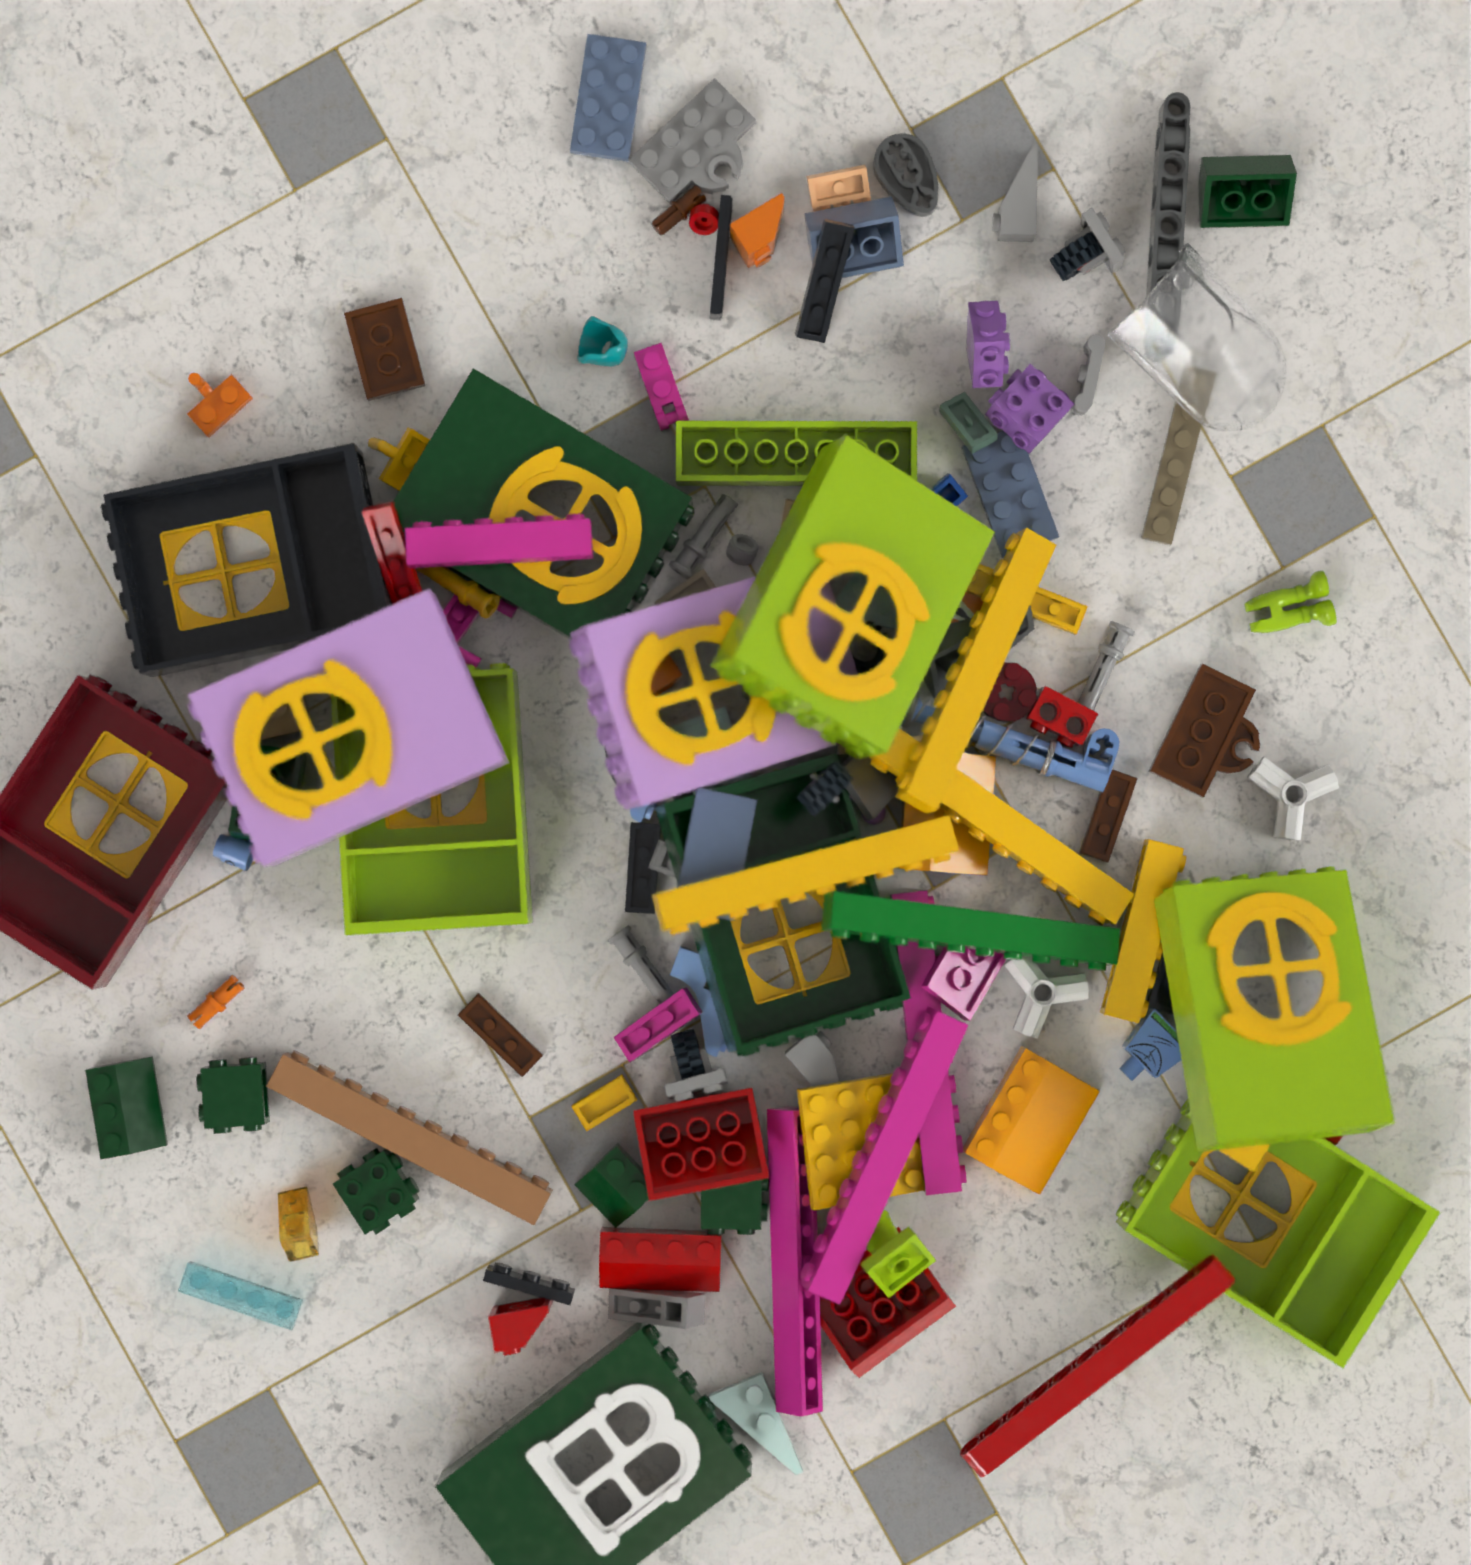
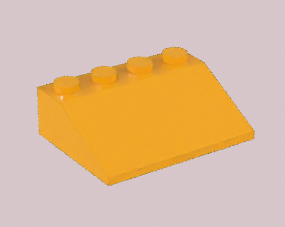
M963 753L957 769L994 794L996 756L986 757L984 755ZM903 801L901 828L945 817V810L939 807L936 811L925 813ZM951 821L959 851L950 853V860L934 864L931 858L921 861L923 867L914 869L988 875L990 842L986 839L980 841L968 833L970 828L962 822L956 824Z
M1021 1046L965 1142L963 1151L984 1165L1040 1195L1100 1091Z

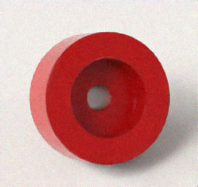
M707 203L695 206L691 210L689 217L691 230L699 235L713 234L718 229L719 212Z

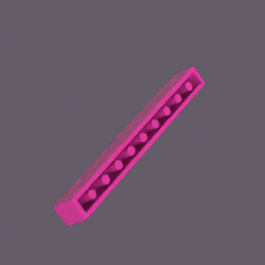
M927 890L890 894V899L935 904L934 897L928 896ZM909 941L907 946L896 945L911 999L903 1001L907 1042L913 1039L917 1031V1020L920 1014L926 1011L928 1006L941 1012V1002L921 987L938 956H935L934 950L918 948L917 942ZM948 1071L919 1132L922 1170L925 1182L924 1192L926 1196L961 1192L962 1183H967L965 1165H959L958 1153H963L961 1135H956L955 1123H960L958 1105H952L951 1093H956L954 1075H949Z
M929 1006L926 1011L920 1014L916 1023L917 1031L913 1039H910L904 1048L903 1054L905 1057L900 1067H897L891 1076L892 1085L887 1095H884L879 1102V1113L874 1123L872 1122L866 1130V1141L862 1150H859L853 1158V1169L850 1176L841 1184L838 1202L828 1212L826 1228L814 1243V1254L810 1262H807L801 1271L800 1284L808 1291L835 1303H841L969 1025Z
M786 1106L767 1109L776 1412L803 1417L823 1412L820 1296L808 1291L800 1284L801 1271L804 1265L810 1262L814 1254V1243L818 1237L817 1210L814 1211L810 1207L799 1107Z

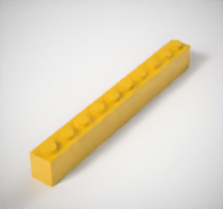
M1027 527L1016 534L1012 533L1005 544L1007 552L1004 559H1000L993 570V575H995L992 585L987 586L982 594L981 600L984 603L980 611H976L970 621L969 626L972 629L969 636L965 637L958 647L959 658L947 671L945 679L948 682L944 690L942 689L934 700L933 705L936 707L932 717L929 716L922 726L921 732L924 735L920 743L913 747L909 755V759L912 760L909 768L902 772L897 781L899 790L895 797L925 813L938 810L1056 548L1055 543Z
M899 728L888 752L870 756L869 758L872 759L870 764L883 773H886L888 770L897 777L895 779L897 782L902 772L909 768L912 761L909 759V755L913 747L920 742ZM956 768L939 806L945 810L944 816L950 815L952 822L956 824L962 822L969 827L968 833L980 841L986 839L994 845L992 850L1004 858L1010 856L1018 862L1016 866L1028 875L1036 874L1042 879L1040 883L1053 892L1058 890L1065 895L1064 900L1077 909L1083 907L1090 912L1088 917L1097 924L1103 926L1104 923H1117L1133 898L1134 893Z
M949 815L652 895L661 931L670 930L671 935L689 931L687 924L699 921L700 926L704 927L718 923L717 916L729 913L730 919L748 915L747 908L757 905L760 911L777 907L776 900L788 897L789 903L807 899L805 892L816 889L818 895L836 891L835 884L846 882L847 887L865 883L864 876L875 874L877 880L894 875L893 869L904 866L905 872L923 867L921 862L923 860L932 858L934 864L951 859L950 853L959 851Z

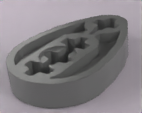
M901 133L889 136L882 141L875 153L873 169L877 180L887 194L904 209L920 217L931 215L937 206L938 180L934 162L927 147L920 139L910 134ZM891 144L895 148L901 147L899 156L902 160H909L906 166L908 172L916 173L913 183L910 180L903 181L902 178L905 173L903 168L895 167L897 163L895 154H888ZM919 194L924 199L928 197L931 199L928 205L929 208L926 209L923 205L918 207Z

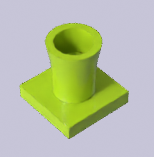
M883 1210L866 1247L872 1255L863 1261L861 1265L889 1298L932 1265L936 1259L909 1226L898 1233L889 1213Z

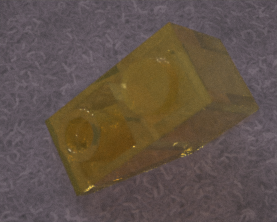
M307 1186L278 1193L279 1239L289 1262L318 1256V1230Z

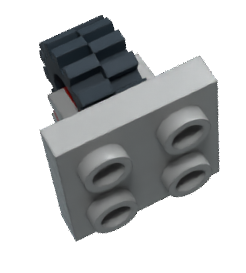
M1091 207L1081 215V226L1084 230L1066 241L1065 247L1050 259L1061 280L1065 281L1076 276L1079 272L1085 275L1103 263L1106 264L1113 274L1122 268L1126 251L1117 237L1114 239L1110 237L1108 233L1110 226L1101 212L1096 214Z
M694 1028L672 1034L671 1040L675 1055L670 1056L676 1082L664 1085L667 1097L669 1099L675 1098V1102L694 1099L693 1093L704 1090L706 1095L723 1091L722 1085L728 1084L724 1069L712 1071L705 1047H699Z

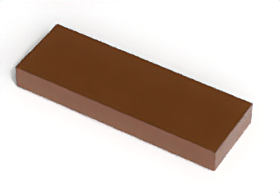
M1112 769L1104 791L1099 793L1079 851L1080 854L1109 863L1137 781L1136 777Z
M480 993L458 1014L521 1077L543 1056Z

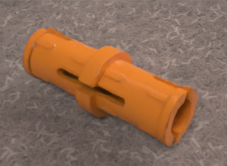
M234 975L229 976L216 991H210L206 995L207 999L187 1015L188 1019L192 1022L202 1014L193 1023L198 1029H202L218 1012L222 1013L226 1009L225 1005L245 989L244 985L240 982L230 990L239 981Z

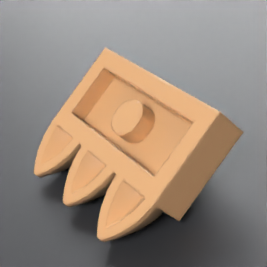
M865 165L806 176L813 211L830 209L831 204L833 208L850 205L851 200L853 204L871 201Z

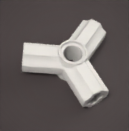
M1262 757L1247 777L1277 800L1273 837L1281 839L1301 840L1305 803L1339 789L1338 779L1329 764L1293 779L1267 758ZM1289 786L1295 787L1298 791V798L1293 803L1286 798V790Z
M1022 956V960L1008 959L1003 964L1026 993L1013 1030L1038 1039L1051 1004L1089 999L1085 973L1047 978L1037 964L1032 962V958L1028 956ZM1040 984H1046L1049 989L1048 997L1042 1001L1037 1000L1034 995L1035 988Z

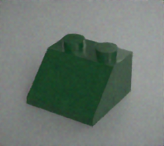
M619 1143L612 1147L574 1184L615 1228L649 1200L643 1168Z

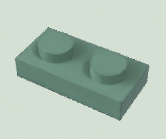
M966 392L940 405L939 412L972 454L997 441L998 433Z

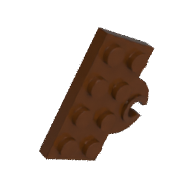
M1203 663L1200 664L1152 762L1149 772L1203 798L1217 771L1225 774L1236 773L1251 766L1254 761L1250 758L1241 759L1237 757L1235 746L1239 742H1245L1252 751L1258 752L1260 749V733L1252 722L1243 717L1256 689Z

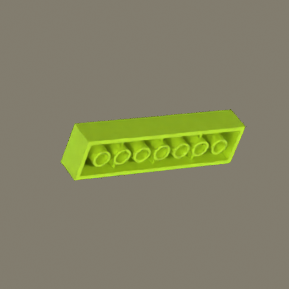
M676 421V485L803 486L822 447L845 435L851 437L917 481V421Z

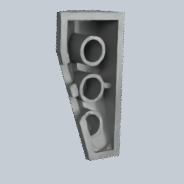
M1029 606L1011 648L1034 630L1031 606ZM972 618L950 623L925 674L924 681L934 700L937 694L942 689L944 690L948 682L945 679L947 671L959 658L960 654L957 650L962 640L969 636L972 629L969 624Z

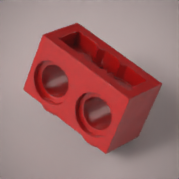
M1044 686L1041 688L1026 720L1032 722L1029 726L1030 728L1044 735L1049 731L1058 736L1056 741L1072 749L1074 745L1078 747L1083 745L1099 713ZM1043 704H1049L1054 708L1055 714L1051 720H1045L1041 717L1040 707ZM1069 718H1076L1080 721L1081 730L1078 734H1072L1067 730L1066 723Z

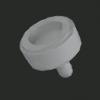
M737 534L730 539L726 555L730 561L738 565H749L754 561L759 546L753 538Z

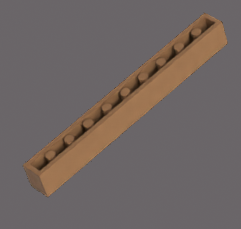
M293 1050L292 1054L289 1052L284 1053L280 1058L266 1087L532 1225L536 1224L553 1189L548 1187L549 1182L537 1175H533L530 1178L522 1174L523 1169L520 1166L509 1161L503 1164L495 1160L496 1155L493 1152L482 1147L476 1150L468 1146L469 1140L455 1133L451 1137L441 1132L443 1127L431 1120H426L424 1123L414 1118L416 1113L404 1106H400L397 1109L389 1105L387 1097L376 1092L370 1095L362 1091L363 1086L360 1083L349 1078L343 1081L335 1077L336 1071L322 1064L316 1067L308 1063L310 1058L298 1051Z

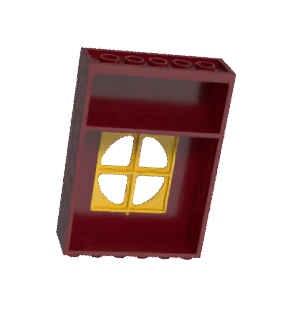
M89 674L88 677L77 675L0 794V931L93 990L108 985L228 799L225 789L229 787L224 776L220 778L215 771L212 761L216 758L211 755L213 752L212 748L207 749L204 743L193 739L189 741L186 739L187 732L175 725L168 723L164 725L161 723L162 716L149 708L136 707L137 700L124 692L111 691L112 684L99 676L95 677ZM120 753L135 755L138 758V764L121 791L117 794L102 787L87 775L88 769L105 757ZM151 767L160 772L166 788L165 812L159 821L152 819L129 803L131 794L146 771ZM79 786L84 787L109 805L108 811L87 840L82 839L78 835L72 820V798L75 789ZM121 813L126 814L150 830V838L131 851L120 854H107L99 848L100 842Z

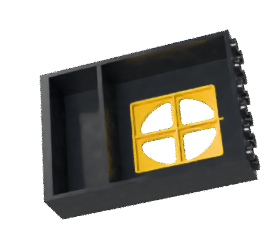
M355 443L103 494L105 503L101 504V511L104 520L109 521L111 533H107V541L110 550L115 551L117 561L113 563V571L116 580L121 581L123 592L119 593V600L122 609L127 611L129 621L125 622V630L128 639L133 640L135 650L131 652V660L134 669H138L140 674L157 677L293 649L393 605L362 514L365 507L373 506L363 452ZM227 526H236L256 533L268 544L270 555L262 559L230 564L227 558L222 533L223 529ZM209 531L212 535L217 560L216 567L209 570L177 575L174 570V564L181 549L197 534ZM273 569L275 580L266 598L252 610L240 613L232 583L233 577L253 571ZM218 579L222 585L227 610L226 615L222 618H215L194 611L181 599L179 594L180 588L186 585Z

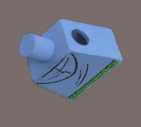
M1150 1007L1147 1010L1145 1018L1140 1019L1139 1024L1137 1023L1123 1043L1122 1047L1131 1057L1119 1069L1131 1081L1144 1069L1152 1077L1157 1078L1181 1061L1177 1031L1154 1008Z

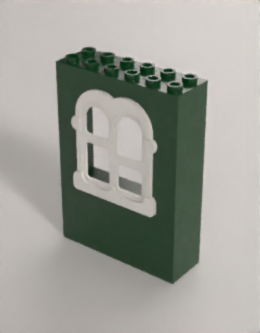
M636 1322L441 1473L435 1488L494 1565H637L752 1476V1454L743 1442L739 1445L732 1436L734 1433L732 1427L724 1418L718 1419L714 1412L716 1409L715 1405L706 1394L703 1396L699 1394L695 1387L698 1385L696 1380L688 1370L683 1372L677 1364L679 1358L670 1346L664 1348L659 1340L661 1335L653 1324ZM626 1402H635L641 1404L647 1410L650 1416V1425L642 1437L633 1444L626 1446L607 1424L606 1416ZM593 1428L613 1451L614 1457L581 1484L573 1485L557 1465L554 1457L588 1429ZM665 1442L671 1444L680 1455L681 1464L678 1472L650 1495H642L625 1473V1465L655 1443ZM612 1478L630 1499L632 1508L611 1525L605 1526L588 1506L585 1497L605 1480Z

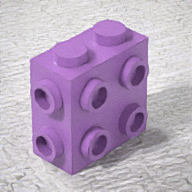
M998 300L968 302L966 350L972 388L1003 387V374H1008L1009 372L1008 356H1004L1005 351H1010L1009 333H1004L1006 331L1005 312L1000 313Z
M1031 364L1023 372L1017 369L1006 381L1010 386L1005 391L999 388L988 400L992 406L985 413L995 427L1002 429L1012 438L1017 447L1024 449L1028 454L1034 450L1074 405L1064 391L1055 387L1042 371L1034 368Z

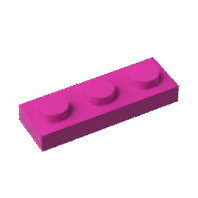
M685 987L614 1036V1039L628 1061L632 1062L703 1012L688 988Z

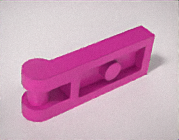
M662 343L633 352L660 430L669 429V425L676 423V421H689ZM673 404L675 411L664 414L662 407Z

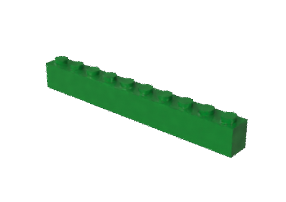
M835 891L824 895L821 931L831 932V937L849 939V935L853 934L860 935V941L878 942L879 938L889 939L890 945L907 946L909 941L917 942L918 948L935 950L937 945L947 946V952L965 953V949L976 950L975 955L993 957L994 952L1004 953V959L1022 960V956L1032 957V962L1050 964V959L1060 960V966L1078 967V963L1088 964V969L1106 971V966L1117 965L1120 928Z

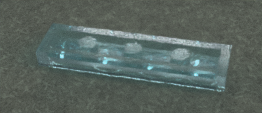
M192 1261L187 1263L178 1292L289 1330L294 1329L303 1303V1299Z

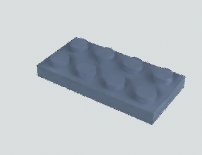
M587 34L570 146L571 154L629 162L647 47L646 42Z
M1004 431L998 432L997 441L973 454L966 445L961 447L991 530L995 532L994 538L1002 559L1007 552L1005 544L1012 533L1016 534L1026 527L1049 541L1059 538L1030 456L1024 449L1017 447L1012 438Z

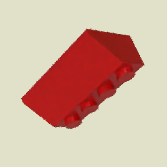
M601 1228L599 1288L720 1292L721 1234H707V1230Z

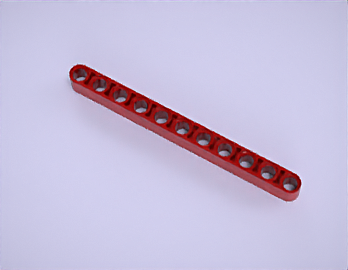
M1214 1254L1207 1256L973 1437L961 1449V1457L979 1477L987 1476L1221 1296L1233 1285L1235 1278Z

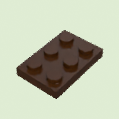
M402 298L344 313L368 401L426 386Z

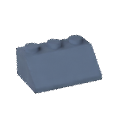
M892 197L804 213L812 264L824 219L852 224L855 227L842 278L904 266L899 216Z

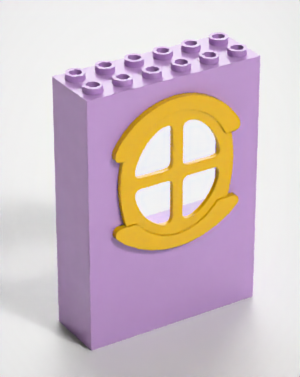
M756 577L587 625L570 633L572 639L569 640V646L573 656L578 658L581 667L578 669L581 684L587 687L590 697L587 699L588 708L591 715L596 716L599 726L596 729L597 737L602 746L605 745L608 755L605 759L606 767L610 775H614L617 787L614 789L618 803L620 805L623 804L624 810L644 806L838 744H832L823 740L820 737L821 733L812 727L809 729L797 724L795 717L789 713H781L769 706L770 702L761 696L754 697L751 695L745 713L731 728L722 731L718 727L710 694L740 683L736 681L731 682L724 678L706 681L696 655L695 644L697 642L722 644ZM828 580L821 587L820 595L837 606L830 581ZM812 607L808 616L810 644L815 655L821 661L827 662L842 633L843 626L818 608ZM848 645L839 663L838 670L846 676H857L856 666ZM676 648L681 649L691 675L692 685L689 688L663 696H653L650 684L656 667L669 652ZM687 699H697L706 724L707 735L704 738H693L672 731L661 722L658 710L661 707Z
M429 589L188 694L191 703L188 704L189 711L194 720H199L204 730L200 732L202 741L207 749L212 748L216 758L212 761L215 771L220 778L223 776L229 787L225 789L226 796L232 806H237L241 815L237 818L239 826L244 834H249L253 843L250 846L251 854L256 863L261 862L262 866L278 865L509 763L438 598ZM308 693L336 695L353 706L355 716L350 720L318 733L314 731L301 699ZM287 703L293 710L303 733V738L293 745L265 756L261 753L259 747L263 727L271 714L282 704ZM360 728L365 732L366 745L362 758L356 768L345 779L338 781L335 779L322 750L323 744ZM308 751L314 758L324 786L318 791L293 790L275 781L270 774V768L275 764Z

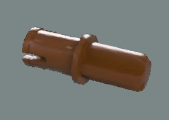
M694 185L692 189L676 202L672 200L670 202L671 206L652 221L651 224L654 230L659 235H664L681 220H687V215L691 210L707 200L705 195H700L702 191Z

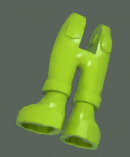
M1324 571L1314 572L1310 577L1309 583L1305 586L1297 585L1293 588L1270 591L1244 603L1246 612L1260 611L1263 608L1269 607L1272 616L1269 619H1260L1257 622L1250 623L1251 632L1271 633L1289 629L1299 624L1310 623L1311 620H1318L1325 626L1335 625L1337 623L1336 612L1332 601L1329 599L1310 606L1305 605L1296 609L1282 610L1283 607L1327 597L1329 595V585Z

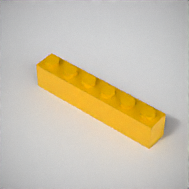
M1144 839L1131 889L1134 896L1127 905L1119 936L1118 963L1111 967L1100 1013L1139 1024L1140 1018H1145L1149 1006V1001L1145 1000L1147 990L1152 989L1156 979V972L1153 971L1155 959L1160 960L1163 952L1154 899L1160 896L1164 889L1172 887L1178 872H1183L1186 864V856L1183 855L1184 848L1151 839Z

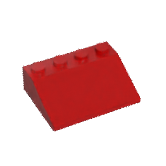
M752 1088L633 1110L649 1201L769 1178Z
M899 1227L896 1228L898 1233L902 1232ZM866 1250L841 1303L838 1304L820 1296V1326L849 1369L857 1377H862L956 1307L929 1267L888 1298L861 1265L863 1261L872 1255Z

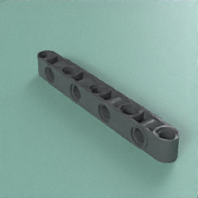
M1179 92L1168 95L1160 107L1155 143L1144 346L1146 356L1155 362L1164 361L1174 351L1180 312L1191 106L1188 97ZM1168 105H1177L1181 109V114L1174 115L1170 113ZM1164 164H1174L1178 169V173L1169 174L1166 172ZM1162 222H1169L1174 227V233H1165L1161 229L1160 224ZM1166 281L1170 285L1171 291L1169 293L1161 292L1157 288V282ZM1154 340L1164 341L1167 345V351L1161 353L1155 350L1153 346Z

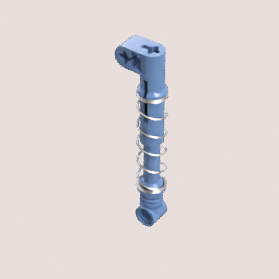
M916 693L901 726L907 729L915 722L924 724L929 716L932 717L934 713L933 698L929 697L922 704L920 693ZM930 700H931V707L927 705ZM985 715L979 719L969 741L975 742L974 748L982 750L986 757L994 754L1008 759L1012 766L1020 763L1036 769L1038 775L1046 777L1054 775L1103 792L1107 785L1120 744L1119 738L1114 731L1106 728L1098 729L1087 739L1081 754L1062 747L1061 743L1056 740L1043 741L1040 739L1039 734L1032 737L1013 730L1012 725L1006 728L989 722ZM1101 739L1105 741L1104 746L1108 748L1100 754V757L1107 759V762L1088 756V754L1095 755L1099 751L1100 745L1097 743Z

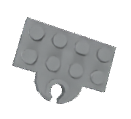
M714 78L629 159V162L669 204L672 200L675 201L691 185H696L702 192L713 195L714 192L724 191L729 188V184L725 179L718 178L715 175V171L719 166H728L732 170V176L738 180L740 177L743 161L741 150L736 142L756 124V119Z

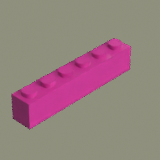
M584 514L566 515V520H554V516L550 515L536 516V521L523 522L522 517L505 518V523H493V519L474 520V525H462L460 520L444 521V526L431 527V522L413 523V528H405L407 565L410 568L593 559L592 522L590 518L585 519Z

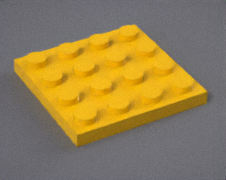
M893 1073L797 1089L810 1207L814 1211L836 1206L840 1197L839 1190L841 1184L850 1176L853 1169V1158L859 1150H862L866 1141V1130L872 1122L874 1123L879 1113V1102L884 1095H887L892 1085L891 1076ZM919 1134L890 1197L925 1190Z

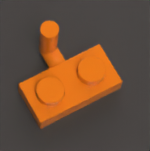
M191 373L189 375V382L205 398L187 415L209 438L253 399L232 374L214 390L199 374Z

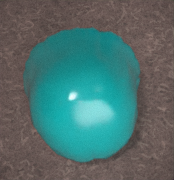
M595 316L589 317L583 327L579 341L578 362L580 364H593L604 367L619 365L624 360L628 350V340L625 333L618 327L606 323ZM606 342H611L609 349L603 354L602 349Z

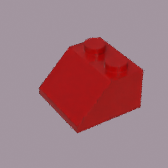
M539 1297L493 1306L488 1315L494 1353L502 1352L504 1356L520 1353V1348L527 1345L549 1313L553 1300Z

